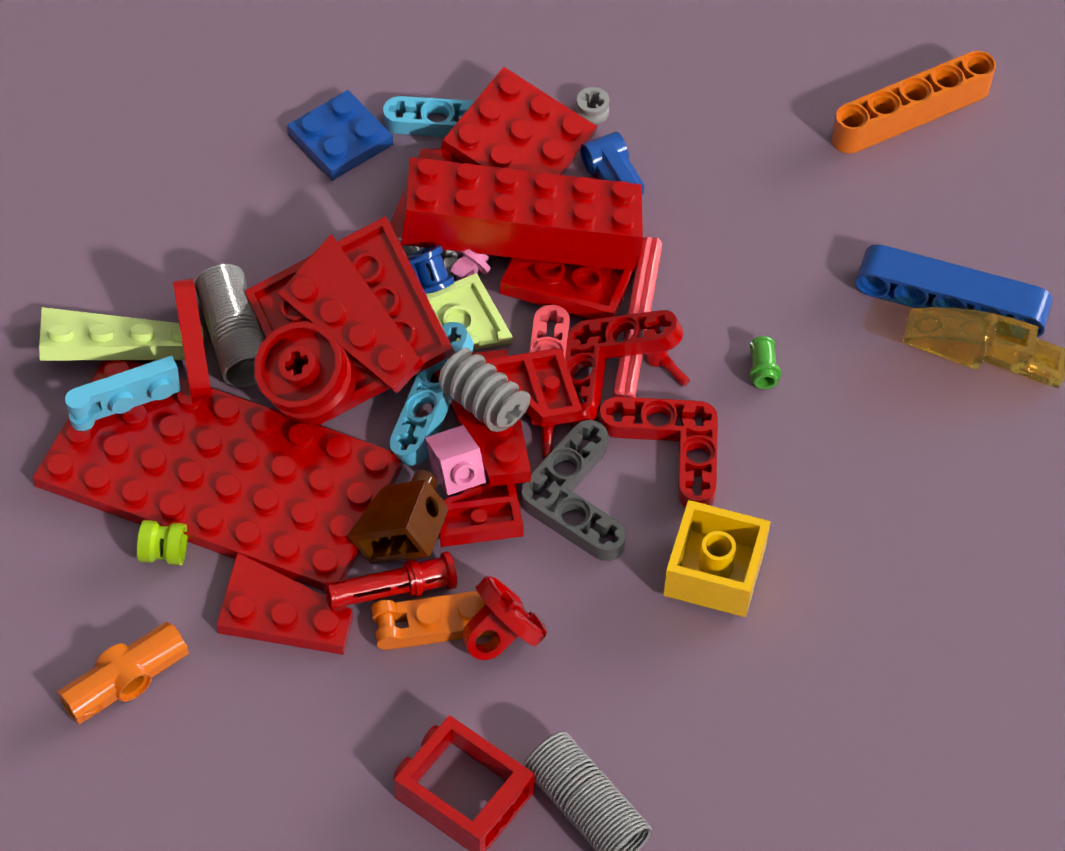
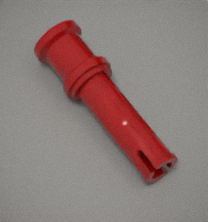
M447 551L442 552L439 558L416 562L415 559H409L402 564L401 568L341 581L326 582L325 593L331 610L403 593L419 597L423 591L445 586L449 590L457 588V572L454 560L450 552Z

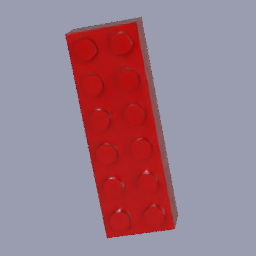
M410 157L404 194L401 245L426 248L441 244L443 250L462 252L469 249L477 254L617 270L633 269L635 272L643 239L642 184Z

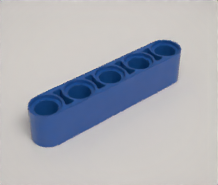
M878 244L871 245L866 249L855 281L857 288L868 296L1029 339L1038 338L1043 335L1053 302L1051 294L1039 286Z

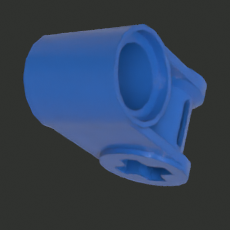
M441 244L423 248L407 256L426 294L437 292L455 283L453 276L448 275L441 257L443 252Z

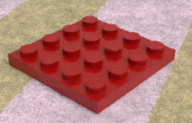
M386 216L337 241L424 363L414 375L456 353ZM311 256L245 290L266 338L274 330L288 323L309 322L277 293ZM351 356L350 358L356 369V388L350 403L340 414L390 389Z

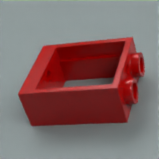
M450 715L440 726L434 725L428 730L421 742L420 750L413 758L406 757L398 765L393 775L395 799L469 851H487L534 794L535 773ZM451 743L506 781L473 821L418 783Z

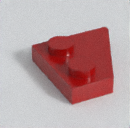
M561 348L486 359V363L493 364L496 367L497 373L501 372L507 376L508 382L517 383L519 391L522 390L529 393L531 399L526 413L541 427L581 421L582 408Z
M480 484L464 490L460 495L451 496L443 500L447 505L448 512L439 533L440 547L524 537V525L515 484L492 487L489 484L484 486Z

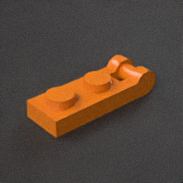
M477 591L394 602L392 600L378 601L371 606L372 619L378 623V630L375 633L377 647L383 650H391L462 639L464 627L485 605V602ZM407 621L408 627L398 628L395 626V622ZM484 631L478 637L493 635L495 631Z

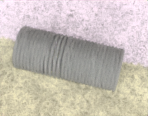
M232 264L211 266L197 277L194 285L223 380L228 385L235 387L256 385L254 360L261 343L265 340V336L245 293V290L249 289L244 272L240 267Z
M557 732L542 741L528 756L525 767L535 773L536 784L553 801V804L560 809V812L567 817L575 829L581 833V836L596 851H639L650 838L652 827L634 809L635 807L611 783L609 778L599 770V767L592 762L593 760L589 758L567 732Z

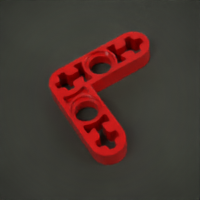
M190 278L173 281L191 398L209 396L212 393L194 280Z
M659 310L591 319L579 322L573 326L567 338L565 361L579 402L581 398L578 393L581 394L585 403L580 404L582 408L581 421L569 422L570 425L576 426L578 423L586 420L594 421L598 416L607 358L663 352L673 349L681 342L684 335L683 328L673 312ZM628 329L635 330L632 337L627 341H616L617 336L621 332ZM584 367L593 368L586 378L574 379L580 369Z
M620 396L611 397L603 402L600 408L599 423L606 428L608 436L625 439L679 441L678 498L683 507L686 508L688 500L710 506L714 503L717 486L718 415L712 405L707 402ZM614 413H621L622 421H614ZM635 413H640V424L635 423ZM653 413H662L668 417L669 422L663 426H655L649 423L647 418ZM677 415L682 416L681 426H676ZM696 417L702 418L703 426H696L694 419ZM693 449H701L707 452L709 459L701 463L693 462L687 457V453ZM694 476H702V495H693Z

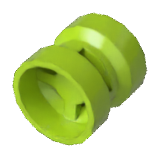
M143 520L140 525L137 541L138 561L153 563L156 559L165 560L168 565L182 566L185 560L188 540L187 535L183 532H187V525L172 523L170 526H160L157 521Z

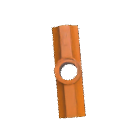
M166 621L129 646L120 643L108 648L99 656L93 669L58 690V698L72 720L80 725L118 699L122 702H127L140 696L149 687L152 677L189 654L188 647L176 627Z

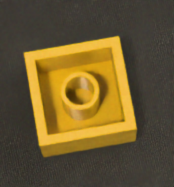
M688 500L667 566L663 596L746 617L765 553L771 521Z

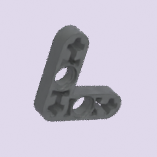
M586 420L574 426L531 474V482L523 484L521 504L529 515L593 557L602 561H611L621 556L625 550L626 531L624 526L572 492L603 458L607 451L608 432L606 428L597 421ZM592 437L596 438V443L589 442L583 448L581 456L579 452L582 449V438L585 440H590ZM567 461L572 463L576 470L570 475H561L554 470V466L559 462ZM547 481H549L551 485L547 490V499L540 497L534 500L533 493L536 495L542 494L547 488ZM574 510L581 512L585 519L580 524L570 525L563 521L562 515L567 511ZM592 523H595V530L591 528ZM609 535L614 536V543L612 541H607L604 544L599 543L600 537L606 539Z

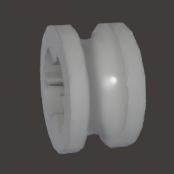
M588 87L578 93L576 113L593 124L604 122L609 116L610 98L608 93L599 87ZM590 104H596L595 108H589Z

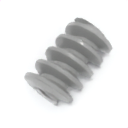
M468 347L453 354L440 372L439 385L443 392L451 395L455 402L462 404L466 411L473 413L476 419L484 422L491 431L499 432L513 426L524 415L530 404L531 397L528 392L519 391L517 383L508 382L507 376L501 372L497 373L496 367L493 364L486 363L482 355L475 354L472 356V352Z

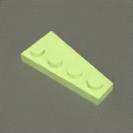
M42 307L39 344L40 361L159 360L171 355L174 360H185L179 323Z

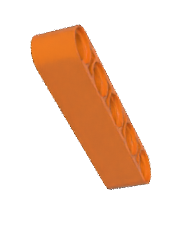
M972 51L842 105L838 108L835 115L832 132L833 146L843 153H856L984 99L988 96L991 89L996 61L989 53Z

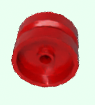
M307 321L288 323L274 330L261 343L254 360V377L260 391L283 415L294 422L307 425L321 424L338 416L350 403L356 388V369L349 354L323 326Z

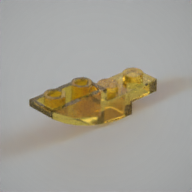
M929 307L913 308L909 312L903 343L975 370L985 361L1057 389L1065 378V348L1038 339V326L998 314L969 309Z

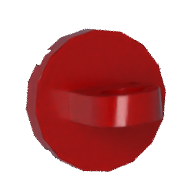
M486 575L475 586L485 605L466 624L462 633L463 643L472 657L478 660L493 659L500 655L518 636L528 644L536 647L548 635V631L534 612L530 611L527 613L522 608L521 598L496 577H487ZM487 630L495 631L493 638L485 644L475 643L476 638L482 632Z

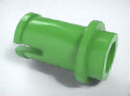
M768 336L756 337L752 340V343L750 342L753 368H751L749 376L750 380L759 389L775 387L782 376L780 367L776 365L775 341Z

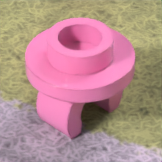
M469 249L462 252L455 251L460 258L454 263L450 272L456 276L454 278L456 281L478 272L488 274L491 268L486 263L489 257L486 254H477Z

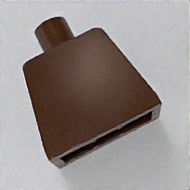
M418 470L410 482L386 485L378 492L348 534V538L370 564L424 558L431 555L448 512L446 503L435 491L438 485L437 478L428 471Z

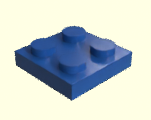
M349 90L287 124L288 135L332 181L393 145V135Z

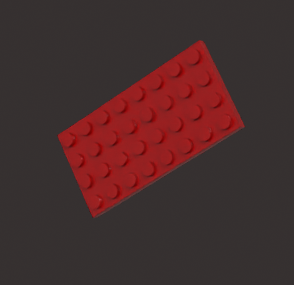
M103 360L90 383L145 364L133 360ZM179 377L182 391L174 393L163 400H154L133 407L128 412L116 413L95 420L93 427L87 431L73 429L68 418L32 477L35 487L140 525L143 520L157 521L160 526H170L172 523L186 524L187 532L183 533L187 535V542L233 559H236L238 552L294 581L325 592L326 582L346 579L359 553V549L348 538L349 532L378 492L386 485L395 483L404 464L391 450L316 424L307 425L291 421L279 411L211 388L212 395L191 398L188 379Z

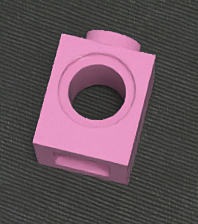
M464 425L425 438L432 473L447 495L486 483L480 448Z

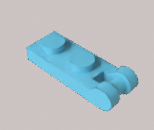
M171 355L70 390L65 396V403L69 411L71 426L77 431H87L93 427L95 420L116 413H125L133 407L154 400H163L174 393L182 391L178 368Z

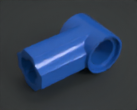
M618 131L580 145L581 158L590 175L597 174L601 180L642 184V194H644L645 185L629 161L626 143Z

